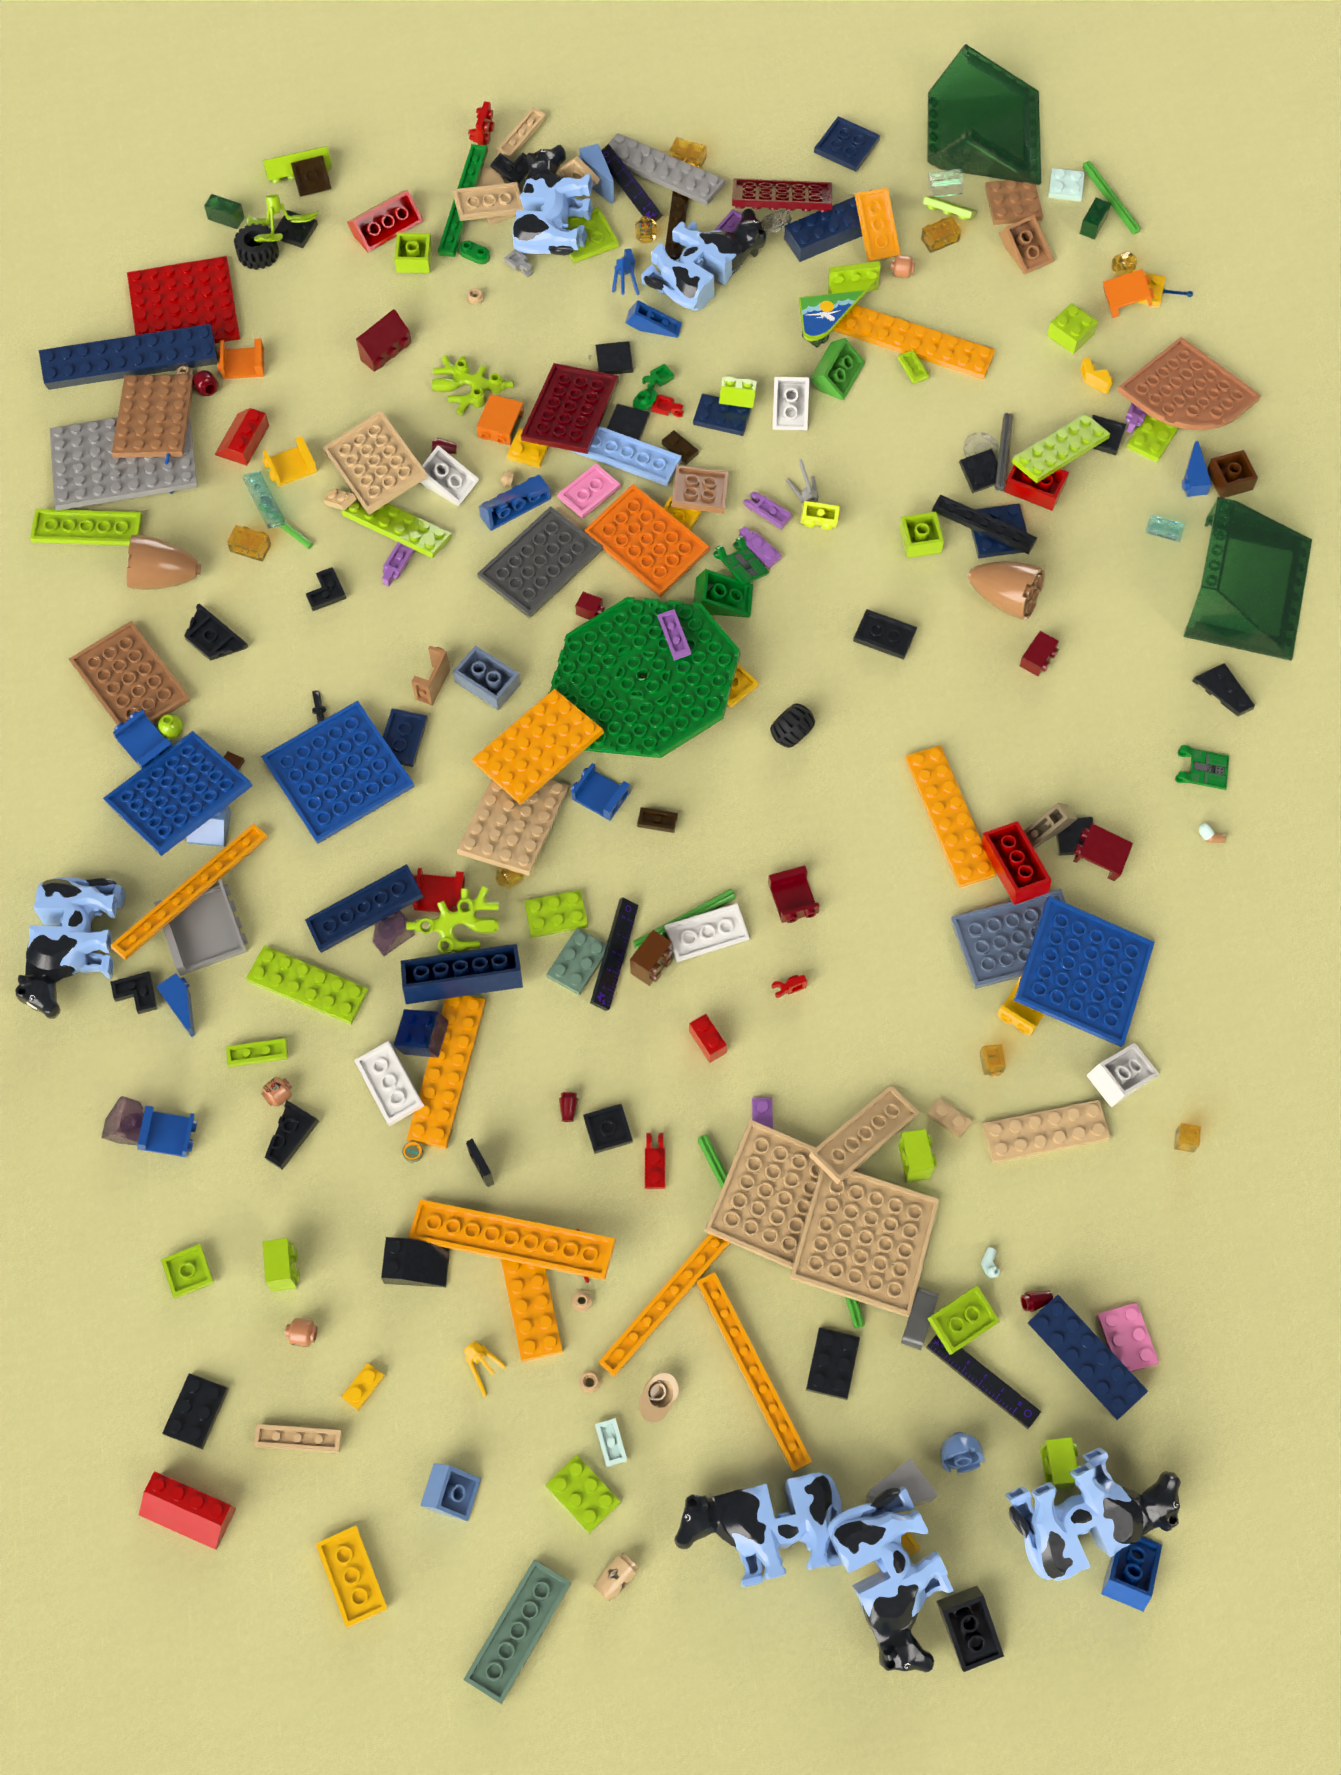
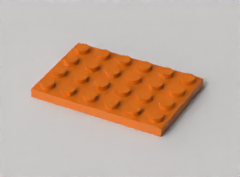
M634 484L584 530L586 534L603 546L605 552L660 598L710 550L709 545Z

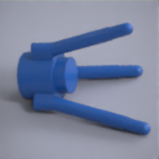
M617 259V265L614 266L615 273L612 292H615L619 273L621 275V294H625V275L630 272L636 295H639L633 265L630 264V260Z

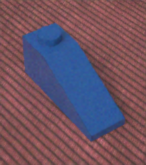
M639 300L629 309L625 324L642 332L675 338L679 336L682 324Z
M1195 441L1185 476L1182 480V489L1187 497L1207 495L1211 487V481L1199 441Z
M175 973L156 987L187 1032L193 1037L195 1032L191 994L187 989L190 985L184 977L180 979Z

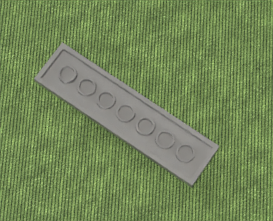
M619 133L608 143L630 172L704 205H708L726 185L723 178Z

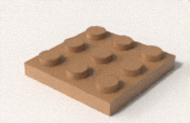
M1034 178L985 183L993 225L1016 223L1032 215H1035L1037 221H1042L1043 213Z
M676 465L671 507L724 514L729 472Z

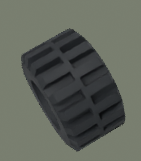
M253 223L250 226L246 225L244 226L245 228L239 229V233H236V238H234V245L240 263L242 262L243 266L258 270V268L265 269L266 266L269 267L272 265L271 263H275L276 258L279 256L277 241H254V237L257 235L270 234L271 228L267 225L262 226L260 223L258 225Z

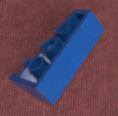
M540 474L531 477L522 484L515 485L505 493H500L497 497L483 502L479 506L480 517L490 531L551 500L550 488Z

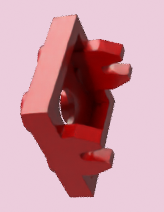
M484 101L483 106L476 109V113H478L476 116L478 118L475 125L476 129H469L468 134H470L469 139L478 143V145L486 146L490 142V133L494 131L495 123L492 121L493 110H491V103Z

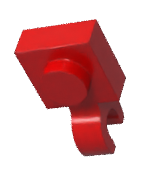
M659 394L652 406V412L666 416L671 412L674 416L681 418L684 413L682 404L674 403V398Z
M794 975L786 983L780 981L773 982L771 988L778 987L781 989V991L775 993V997L780 998L784 994L789 995L805 989L807 980L805 975Z

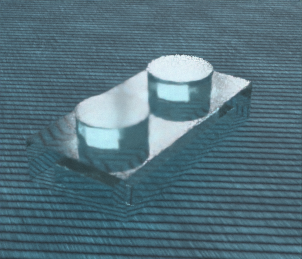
M1150 515L1145 533L1180 542L1185 524Z

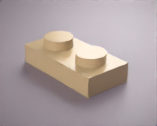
M339 489L331 490L323 499L326 505L341 510H346L357 500L353 493Z
M940 1098L927 1114L929 1118L958 1138L963 1136L972 1123V1120Z

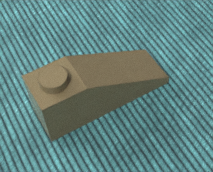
M1057 803L1025 829L1024 833L1032 847L1036 848L1065 830L1077 818L1067 804Z

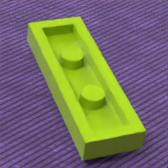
M282 1038L226 1046L228 1067L286 1060L288 1059L287 1040Z

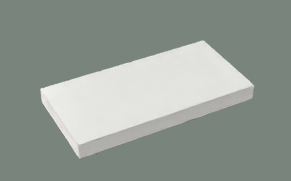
M738 903L664 926L668 940L672 942L676 963L750 940Z
M390 1041L354 1060L389 1126L424 1107Z

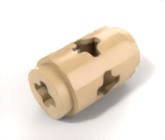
M622 1553L600 1574L593 1586L608 1601L612 1598L615 1599L634 1578L639 1567L625 1553ZM615 1574L619 1576L617 1580L613 1578Z

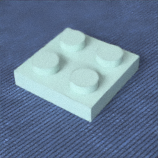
M1052 168L1048 198L1081 201L1084 172Z

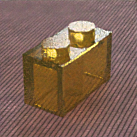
M676 137L669 150V155L701 169L706 160L707 146Z
M952 216L923 227L921 240L929 252L932 253L959 242L961 229Z
M235 525L227 541L230 552L263 562L271 547L269 536L266 533L251 530L246 526Z

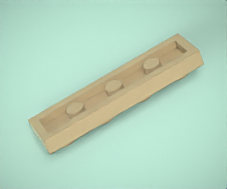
M532 107L497 148V154L499 155L501 152L511 160L546 120V113Z
M256 1424L253 1446L340 1453L342 1430Z

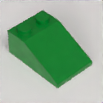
M705 569L696 577L693 602L701 603L710 615L749 618L751 616L753 584L748 583L743 586L738 579Z

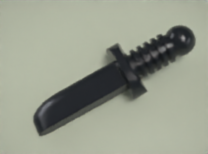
M312 691L315 705L312 713L316 714L317 722L320 723L324 720L323 713L326 712V707L322 706L320 693Z

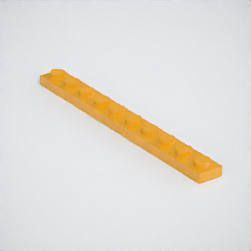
M253 823L113 942L111 948L124 960H127L212 887L218 879H221L267 839V835Z
M709 1234L599 1360L598 1364L615 1377L695 1285L696 1281L702 1277L727 1248L730 1242Z
M714 1272L696 1281L792 1473L808 1466L812 1461L716 1273Z

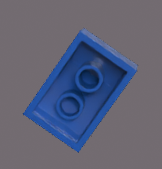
M1141 1537L1136 1543L1120 1549L1110 1559L1101 1594L1144 1612L1152 1598L1162 1545Z

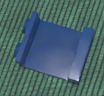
M143 710L134 712L130 715L127 722H122L114 728L113 735L141 769L172 747V743L162 736L146 717Z
M592 763L589 768L584 769L579 782L573 784L571 788L572 800L611 821L630 794V784L625 781L621 785L596 772L595 764Z
M145 1106L137 1150L186 1158L187 1151H192L194 1141L190 1139L191 1132L195 1133L197 1127L194 1113H190V1117L155 1112L154 1107Z

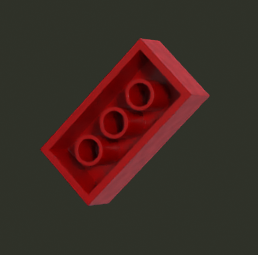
M1018 821L983 833L981 844L1014 905L1050 892L1052 880Z

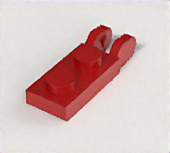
M646 1133L645 1189H665L663 1133L658 1135L659 1148H651L652 1136L651 1133Z

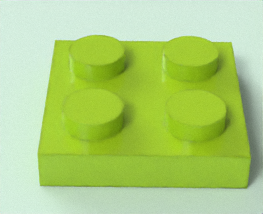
M201 1244L161 1259L174 1299L214 1283Z

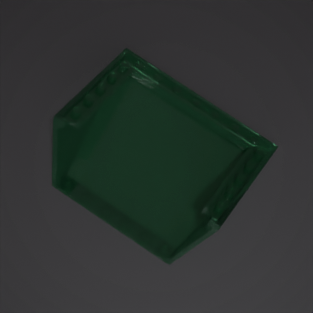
M965 44L928 92L927 162L941 170L1040 185L1039 91Z
M1217 497L1205 520L1204 526L1208 527V525H1211L1212 528L1202 582L1183 637L1292 661L1312 539L1238 501Z

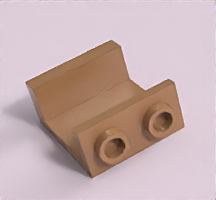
M429 646L430 660L434 670L429 680L414 676L411 682L415 700L433 705L450 671L447 651L440 647Z

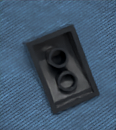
M386 1237L381 1279L384 1284L446 1288L450 1249L419 1240Z
M978 1586L936 1601L963 1672L1004 1657L984 1595Z

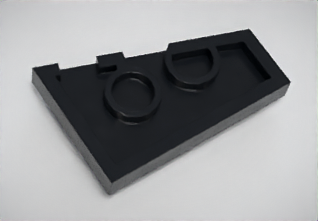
M1225 663L1194 677L1192 680L1196 685L1199 684L1206 689L1205 692L1210 696L1214 695L1219 699L1220 703L1236 716L1243 715L1255 707Z

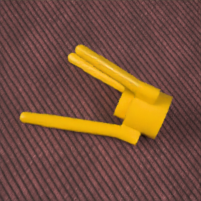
M474 1341L464 1350V1353L467 1355L465 1360L473 1372L482 1395L486 1397L487 1393L473 1362L476 1364L481 1362L492 1375L495 1372L484 1359L486 1355L503 1369L506 1368V1365L488 1351L484 1345Z

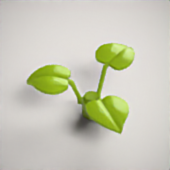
M278 194L267 195V218H254L248 215L246 225L250 226L253 223L255 225L260 223L262 226L271 224V233L257 235L254 237V241L275 242L281 240L283 235L281 233L274 234V214L280 213L282 209L287 220H291V222H308L318 215V210L310 214L289 216L284 208V204H280Z

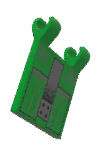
M741 536L737 537L736 542L733 543V547L739 551L727 555L724 547L719 545L716 547V551L713 552V556L721 560L743 586L769 574V571L751 552Z
M1181 745L1178 750V756L1191 757L1190 774L1185 771H1179L1175 778L1177 783H1192L1222 790L1227 789L1228 755L1197 750L1187 745Z

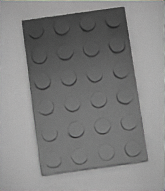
M550 506L477 573V577L524 615L531 618L603 550V546Z

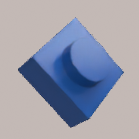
M631 248L625 249L624 256L621 259H629L630 264L633 265L634 272L635 259Z

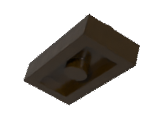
M675 430L662 439V445L669 451L681 455V461L685 464H688L699 454V450Z
M641 807L637 827L675 833L678 813Z

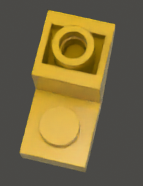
M1090 357L1083 358L1080 371L1084 383L1104 394H1109L1110 387L1113 385L1112 376H1109L1108 370L1095 371V366L1091 363Z

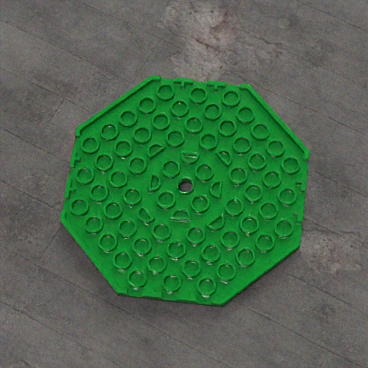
M626 597L566 634L563 649H561L558 659V667L551 681L550 692L554 689L557 690L603 729L604 734L584 751L662 758L724 719L741 653L740 649L701 603L684 604L683 601L669 600V602H659L658 599L644 598V600H635L634 597ZM675 609L691 651V655L675 661L657 616ZM641 674H648L646 679L639 678Z

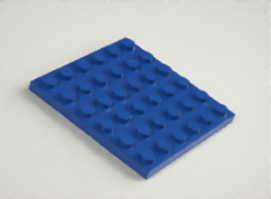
M359 701L354 702L261 756L317 844L415 787L413 781Z
M192 731L103 799L109 807L162 856L253 785L250 780Z
M1049 896L1046 899L1014 1001L1122 1047L1125 1044L1155 942Z

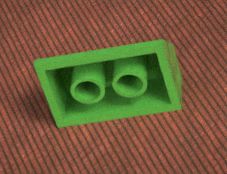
M846 338L832 341L810 380L820 392L844 400L865 361Z

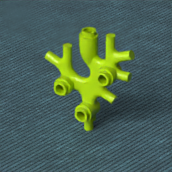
M444 355L442 361L445 366L443 368H433V375H453L451 379L436 378L432 380V390H436V392H450L464 384L472 387L471 392L467 395L448 396V403H460L456 411L458 415H463L465 409L470 404L477 408L483 407L486 403L485 390L490 389L492 393H500L505 388H513V381H505L498 373L491 374L489 379L484 378L487 368L483 365L477 373L470 374L469 366L464 356H461L455 363V366H453L449 357Z
M481 887L475 900L469 898V889L463 888L461 889V899L457 903L458 910L456 912L449 911L445 901L437 903L441 913L438 918L430 919L424 917L416 919V922H406V930H416V932H422L423 934H429L432 931L438 932L441 938L438 940L437 945L442 953L480 949V941L458 940L454 936V928L458 924H465L475 932L495 933L499 929L498 920H495V918H477L475 912L477 910H498V902H486L485 898L489 891L487 887ZM462 903H468V908L462 909ZM424 922H428L430 924L427 929L422 927V924ZM444 941L449 942L447 948L442 947Z

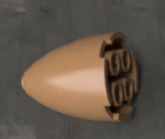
M131 536L128 550L127 587L142 590L163 589L187 583L195 579L197 575H200L201 564H198V560L183 549L149 536Z
M992 562L975 566L974 569L969 571L968 579H970V584L991 605L1013 617L1027 620L1036 607L1035 602L1039 592L1042 591L1045 571L1041 570L1042 568L1024 563Z

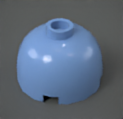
M963 1432L952 1434V1436L944 1441L940 1450L942 1466L949 1472H951V1469H958L957 1473L970 1472L979 1468L981 1461L983 1463L985 1461L980 1442L974 1436Z

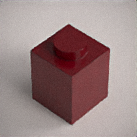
M584 591L575 605L576 615L588 620L602 613L605 609L602 598Z

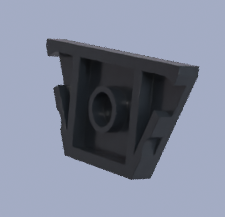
M200 603L197 604V611L194 617L191 618L190 626L184 635L186 641L210 661L248 648V644Z

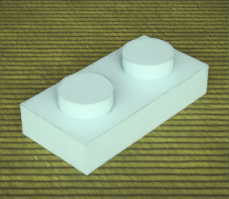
M616 1418L595 1424L606 1467L627 1462Z

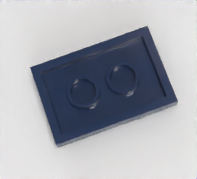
M702 393L693 419V425L743 436L752 408L719 404L720 397Z
M392 708L383 738L401 765L413 767L428 717L427 715Z

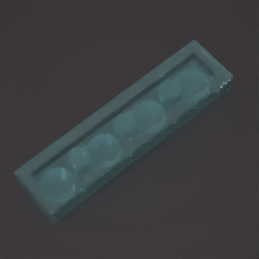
M261 472L244 474L243 480L267 528L285 525V519Z

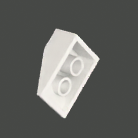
M775 377L773 430L807 431L809 378Z
M439 445L422 464L428 477L420 483L427 489L458 506L479 480Z
M1134 1043L1099 1063L1087 1074V1077L1108 1104L1113 1107L1160 1074Z

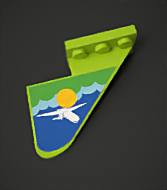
M880 262L829 267L828 294L799 297L803 337L806 340L817 341L826 337L868 291L878 290Z

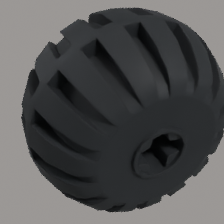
M795 703L773 722L770 727L772 737L780 745L791 748L812 730L815 725V719L810 709Z

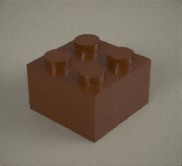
M1244 450L1211 458L1207 468L1208 475L1220 499L1253 490L1258 479Z
M652 930L630 958L631 974L648 986L653 981L657 982L662 974V969L664 967L667 968L673 960L672 942L655 930Z

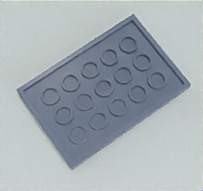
M1061 889L1050 891L1047 894L1016 905L1011 901L951 917L950 920L975 989L1020 978L1046 899L1051 896L1066 903Z

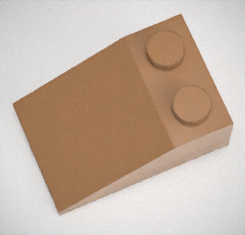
M1035 215L1009 225L999 232L1006 250L1024 275L1054 262Z

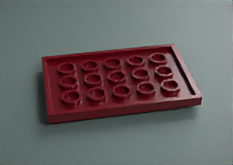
M733 178L732 206L738 209L745 207L761 209L765 207L770 210L785 208L788 211L802 209V211L807 212L812 210L828 212V210H832V182Z
M553 363L522 431L521 441L588 454L619 382V376Z

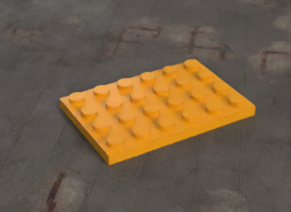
M554 689L473 757L472 761L521 805L603 735L604 731Z

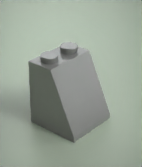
M910 1458L869 1490L866 1495L868 1498L866 1503H871L886 1489L901 1488L902 1486L906 1488L914 1507L930 1504L938 1494Z

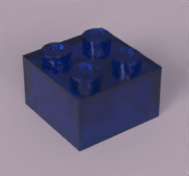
M404 1009L393 1046L404 1055L438 1058L449 1021L436 1011Z

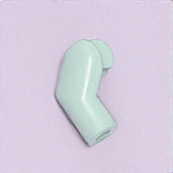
M988 1247L981 1261V1266L986 1276L995 1278L1000 1274V1269L993 1262L997 1251Z

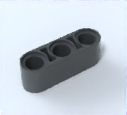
M922 1287L918 1288L901 1344L918 1350L922 1349L930 1325L927 1318L934 1312L939 1293Z

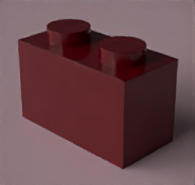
M1039 631L1022 656L1019 666L1039 676L1042 671L1045 672L1049 667V660L1056 657L1059 651L1057 648L1059 641Z

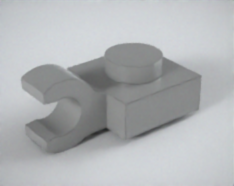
M515 249L504 257V262L515 271L520 268L526 277L533 274L530 270L532 266L528 263V258L523 253Z

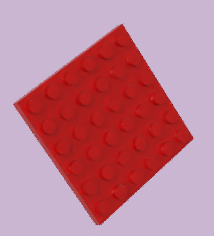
M227 256L127 272L135 335L211 324L216 343H220L223 340L227 342L240 339Z

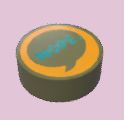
M410 1141L404 1145L402 1153L408 1162L414 1163L422 1158L423 1149L418 1142Z

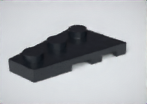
M288 1100L285 1102V1110L279 1118L277 1131L273 1135L265 1155L267 1161L281 1170L284 1169L319 1123L317 1118Z

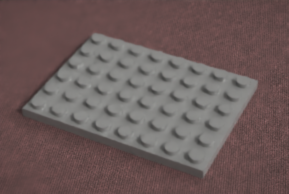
M190 413L184 454L180 457H170L167 465L165 464L166 457L113 458L112 447L118 417L50 428L56 511L197 488Z

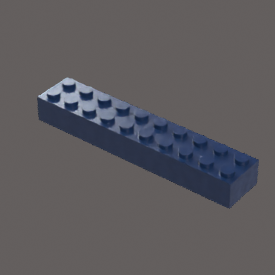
M211 324L38 350L43 381L48 390L123 379L124 376L149 375L175 371L181 366L194 368L214 365L219 362L214 330Z

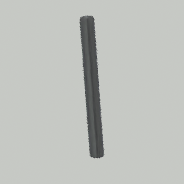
M1005 413L1002 422L995 484L997 491H1004L1006 486L1013 415L1011 413Z

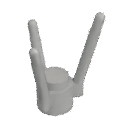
M800 459V467L807 486L802 490V495L789 479H786V482L799 497L801 503L804 501L816 503L819 496L815 477L811 476V487L802 459Z

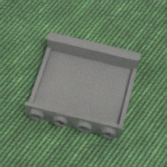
M218 879L220 885L209 888L163 928L175 967L180 976L247 952L245 945L248 944L245 933L241 934L239 930L242 928L239 917L235 918L233 913L237 910L233 900L229 901L228 896L231 895L227 884L223 885L221 879ZM159 900V901L154 902L155 907H156L160 902H162V900Z

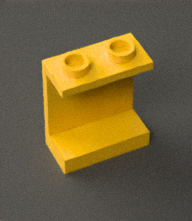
M302 436L295 438L297 447L269 457L267 451L263 450V464L266 469H270L268 473L271 481H275L278 487L317 472L315 462Z
M1020 976L1016 986L1003 1006L1001 1005L997 1015L1000 1016L1003 1022L1015 1025L1021 1033L1032 1035L1044 1014L1014 1001L1021 979Z

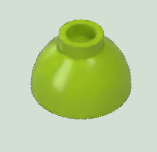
M173 714L161 717L157 725L158 731L167 739L178 737L184 728L182 720Z

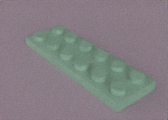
M533 1560L463 1680L502 1704L572 1583L538 1561Z

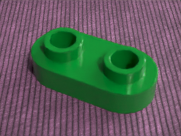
M471 241L460 243L459 253L463 258L481 265L489 262L490 252L487 248Z

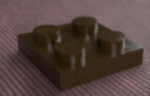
M323 155L291 163L300 197L332 189Z

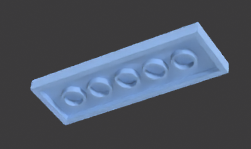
M599 426L588 454L574 452L667 487L676 472V465H679L682 460L681 455Z

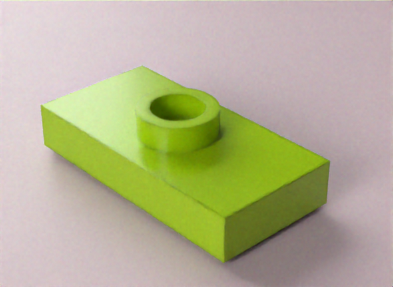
M914 350L898 355V361L912 384L929 378V374Z

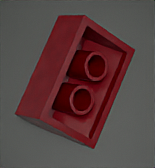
M395 309L356 338L360 360L374 372L382 368L386 362L394 358L412 342L409 329Z

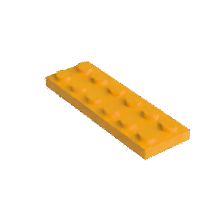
M501 1259L521 1361L524 1362L563 1353L545 1268Z

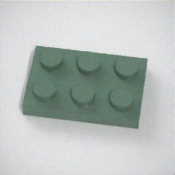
M576 928L547 972L546 977L580 996L601 964L607 944Z

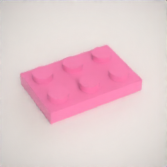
M595 463L558 493V498L583 519L620 489V483Z
M1137 1303L1096 1315L1108 1348L1130 1372L1159 1364Z

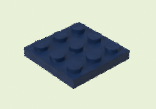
M838 116L815 146L814 153L857 172L879 142L880 135Z
M1020 503L975 509L1027 533ZM971 529L978 559L1024 553Z

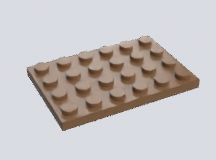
M193 374L124 376L112 447L113 458L166 457L167 453L170 454V457L183 456L193 392Z
M132 621L69 658L70 663L116 725L127 722L130 715L141 710L145 712L146 717L153 724L164 715L173 712L190 701L187 693Z

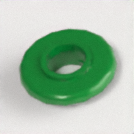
M654 389L640 391L633 400V407L639 410L648 409L655 403L657 392Z

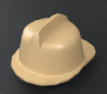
M659 1373L645 1384L639 1400V1410L641 1416L646 1421L651 1423L659 1422L669 1412L678 1395L679 1388L677 1380L673 1375Z

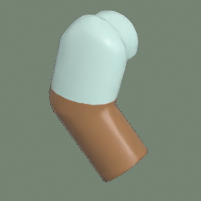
M1206 823L1199 826V833L1206 842L1225 843V834L1215 833Z

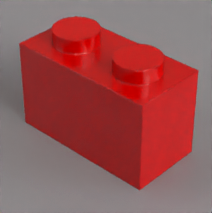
M707 1014L689 1023V1032L709 1063L727 1053V1044Z

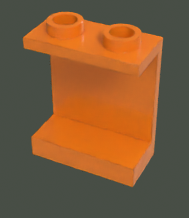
M1143 269L1103 281L1104 293L1112 318L1119 316L1118 308L1147 299L1149 307L1152 306L1154 293L1153 289L1148 287L1150 285L1149 277L1144 275Z
M261 338L254 339V348L226 349L224 340L220 341V348H217L218 358H220V362H217L218 372H221L223 379L264 377V346Z
M490 394L476 426L478 437L511 446V433L517 418H522L524 414L523 402Z

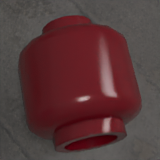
M203 370L194 376L193 385L201 395L211 396L218 390V381L211 372Z

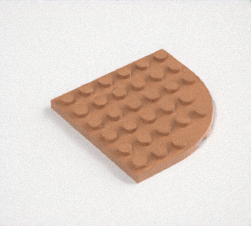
M1182 337L1123 382L1117 389L1118 393L1150 417L1174 427L1190 430H1208L1225 426L1239 418L1261 398L1260 394Z

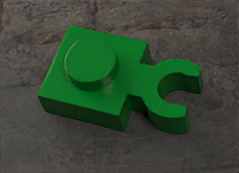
M664 363L651 370L650 376H644L642 384L649 382L647 389H653L656 384L661 387L672 381L674 374Z

